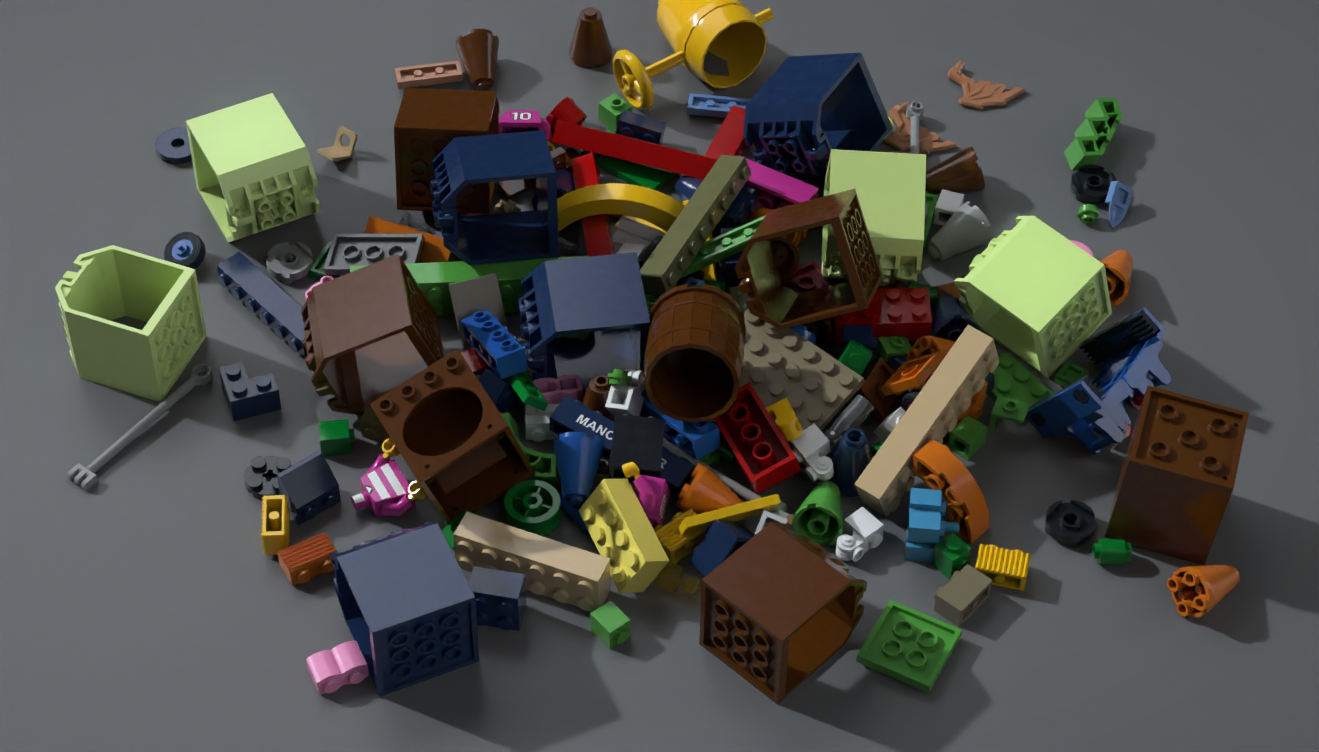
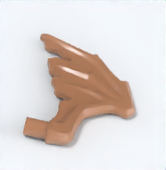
M958 61L955 66H952L947 74L951 81L957 83L963 89L964 96L959 98V104L983 110L984 107L1004 106L1006 102L1026 91V88L1014 87L1011 91L1004 92L1006 84L995 83L991 85V81L979 80V82L974 83V79L965 76L961 72L965 67L962 61Z
M908 101L901 105L897 104L889 111V115L895 121L897 127L893 135L886 137L885 143L899 151H910V120L904 114L908 104H910ZM919 125L920 154L930 155L932 152L958 147V145L949 140L937 142L940 135L935 132H927V128Z

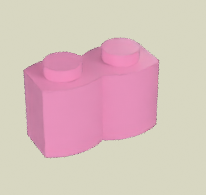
M563 375L556 379L540 378L533 381L548 404H560L565 396L583 402V387L579 375Z
M356 640L344 642L331 650L320 651L306 658L307 668L318 694L333 693L343 685L360 683L369 676L368 665Z

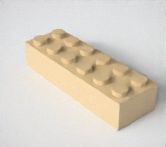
M466 512L454 532L455 558L460 568L465 571H472L473 566L525 574L526 590L537 595L553 598L561 603L577 606L585 611L593 612L601 607L610 592V558Z

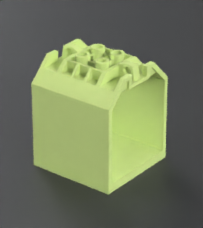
M273 93L186 121L196 187L228 242L321 211L320 203L315 194V187L318 186L317 177L307 148Z
M831 149L824 181V196L851 189L856 190L883 277L879 286H886L889 283L895 284L896 280L916 284L917 274H920L924 245L926 154ZM831 223L823 225L822 280H827V277L843 278V281H849Z
M1018 216L1016 218L1017 225L1012 230H1004L997 238L992 239L988 247L972 260V263L969 265V274L965 278H957L954 283L955 287L964 295V297L961 296L959 298L960 305L977 323L978 327L1049 379L1112 314L1105 265L1037 217Z
M114 245L80 254L73 262L74 267L81 268L79 272L66 271L63 275V280L61 279L55 287L59 298L58 304L63 321L62 325L70 347V356L79 377L162 402L207 336L196 270ZM128 316L145 321L147 324L140 330L110 320Z

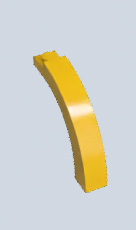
M607 183L586 186L571 191L557 199L558 232L579 219L598 214H621L637 217L667 232L685 205L664 193L637 185Z

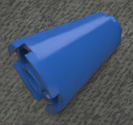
M566 432L560 434L558 440L556 437L554 438V450L563 498L570 505L577 506L582 505L590 496L604 450V440L597 435H594V439L588 438L586 432Z

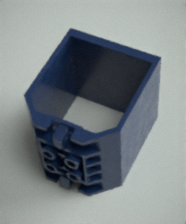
M862 53L789 56L746 104L743 139L747 147H751L754 144L756 149L752 156L761 165L796 179H825L831 149L875 151L893 127Z
M544 130L456 137L432 161L435 180L430 181L431 192L434 198L432 208L433 215L435 216V225L441 229L444 247L468 265L559 257L556 170ZM536 178L537 210L464 217L457 214L456 195L467 184Z
M636 252L544 261L521 280L522 292L528 293L518 298L521 323L524 322L523 325H520L521 338L527 341L523 342V345L526 347L529 359H527L528 367L537 371L532 372L533 381L540 378L556 379L563 375H579L584 396L591 378L596 375L608 376V373H613L614 369L644 371L650 319ZM590 332L585 340L565 337L556 338L558 335Z
M427 521L425 525L391 532L380 538L353 546L351 550L339 554H330L331 564L336 576L333 579L334 588L345 623L353 640H356L368 665L369 675L380 697L479 662L475 596L438 523Z

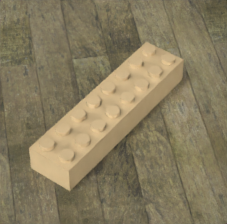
M967 325L854 485L863 504L885 517H888L890 512H894L898 508L901 501L900 498L905 491L908 492L913 487L915 482L914 478L916 475L913 474L914 454L931 439L940 444L943 443V437L947 432H951L954 429L960 413L965 412L970 406L972 396L983 388L985 378L989 372L992 373L997 368L999 358L992 337Z

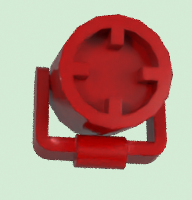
M566 97L547 115L546 120L551 124V131L553 133L557 120L582 125L587 115L575 104L572 98Z

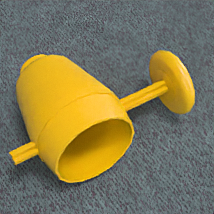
M658 0L657 22L674 54L644 68L641 61L629 50H618L613 57V71L618 86L624 97L633 107L646 111L650 109L654 102V91L650 78L681 63L691 74L712 87L725 89L738 85L748 78L760 65L766 52L767 37L761 24L772 20L774 14L770 8H767L753 15L752 11L739 0ZM707 51L727 61L729 76L711 75L703 70L704 57Z

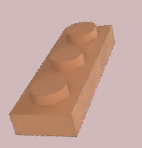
M460 60L395 68L398 89L463 81Z

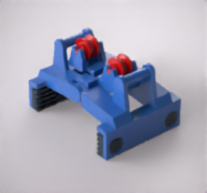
M1144 307L1088 338L1080 348L1085 349L1084 353L1088 352L1087 356L1092 357L1091 361L1095 360V365L1100 363L1098 366L1100 371L1094 380H1089L1090 376L1086 375L1057 393L1030 405L1026 419L1043 438L1051 434L1061 439L1070 434L1091 454L1101 452L1102 448L1112 443L1118 444L1122 442L1131 432V420L1122 404L1125 403L1131 408L1140 410L1147 386L1167 385L1171 381L1169 372L1157 357L1163 347L1161 338L1166 330L1148 309ZM1092 430H1094L1103 437L1097 439Z

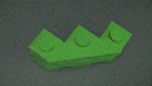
M1097 98L1085 112L1086 119L1074 132L1076 138L1064 151L1071 171H1079V168L1085 165H1094L1103 155L1118 123L1123 117L1115 98Z

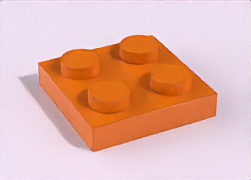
M940 352L904 362L881 386L880 389L884 396L894 393L900 395L908 389L913 388V390H917L924 386L927 377L935 372L943 360Z

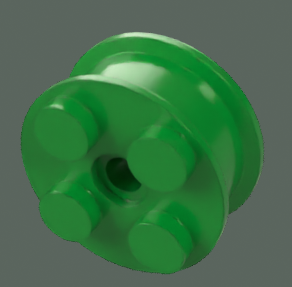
M525 480L515 484L508 490L504 499L506 524L546 537L558 527L561 520V501L558 491L549 483L540 480Z

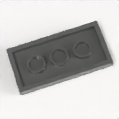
M334 234L323 270L326 275H345L350 273V266L371 265L396 254L400 255L405 264L419 263L425 238L423 234Z

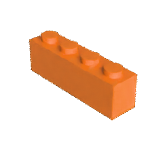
M369 216L364 234H423L425 242L419 263L455 262L457 259L454 253L444 247L443 237L374 216Z

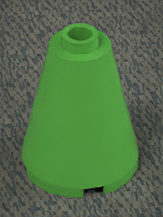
M831 481L818 482L801 504L792 521L797 536L806 537L818 545L828 544L830 546L837 542V538L843 533L844 525L840 491L835 483Z

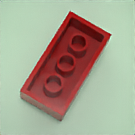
M929 288L877 289L867 309L833 317L835 345H842L844 325L872 326L873 337L877 338L902 336L906 337L909 342H916L921 336H931L932 318Z
M748 382L739 387L737 398L725 413L712 419V421L719 428L720 435L758 495L800 472L801 469L795 454L751 383Z

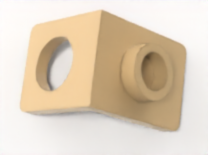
M340 126L334 146L320 148L317 150V153L334 162L352 158L358 134L344 126ZM344 134H347L350 138L348 147L342 143V136Z

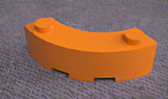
M931 439L914 454L913 474L922 479L931 489L942 490V496L948 504L946 511L950 522L960 524L959 532L955 534L972 544L990 528L989 510L977 482L963 463L951 453L946 445Z

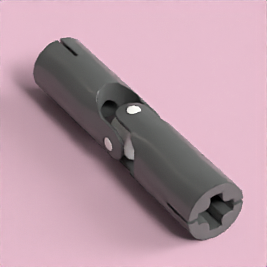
M857 395L837 417L833 426L825 431L824 435L830 441L831 452L825 455L826 457L831 459L846 431L852 428L858 429L874 410L873 405L865 397ZM802 462L798 463L801 471L797 474L806 481L811 482L812 480L805 471V465Z

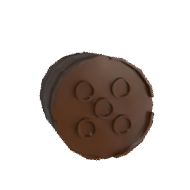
M688 284L676 286L662 294L650 311V327L644 361L645 389L648 399L661 413L674 420L691 423L712 420L725 413L737 398L744 359L745 317L742 308L735 299L715 286L703 284V287H688Z

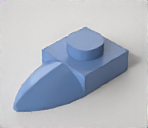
M1111 181L1105 203L1109 204V220L1112 228L1116 227L1125 217L1133 193V189L1119 181Z

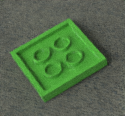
M890 599L859 651L856 662L929 693L958 643L962 629Z

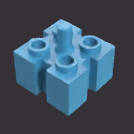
M911 488L906 524L905 560L933 562L935 545L943 540V537L939 536H944L945 532H959V523L945 522L944 517H941L945 516L946 501H941L942 490Z

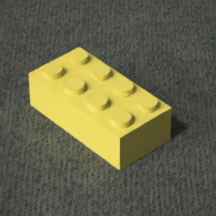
M603 479L578 511L600 555L610 558V576L618 592H644L667 565L669 559L628 479Z

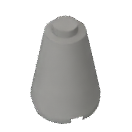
M965 202L929 241L928 251L934 259L938 258L942 261L989 243L994 239V233H989L988 230L991 224L979 207L976 205L971 207L969 206L971 202Z

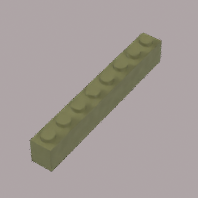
M721 155L640 269L644 293L662 295L673 289L694 257L698 254L703 243L709 238V235L750 178L751 170L744 156Z

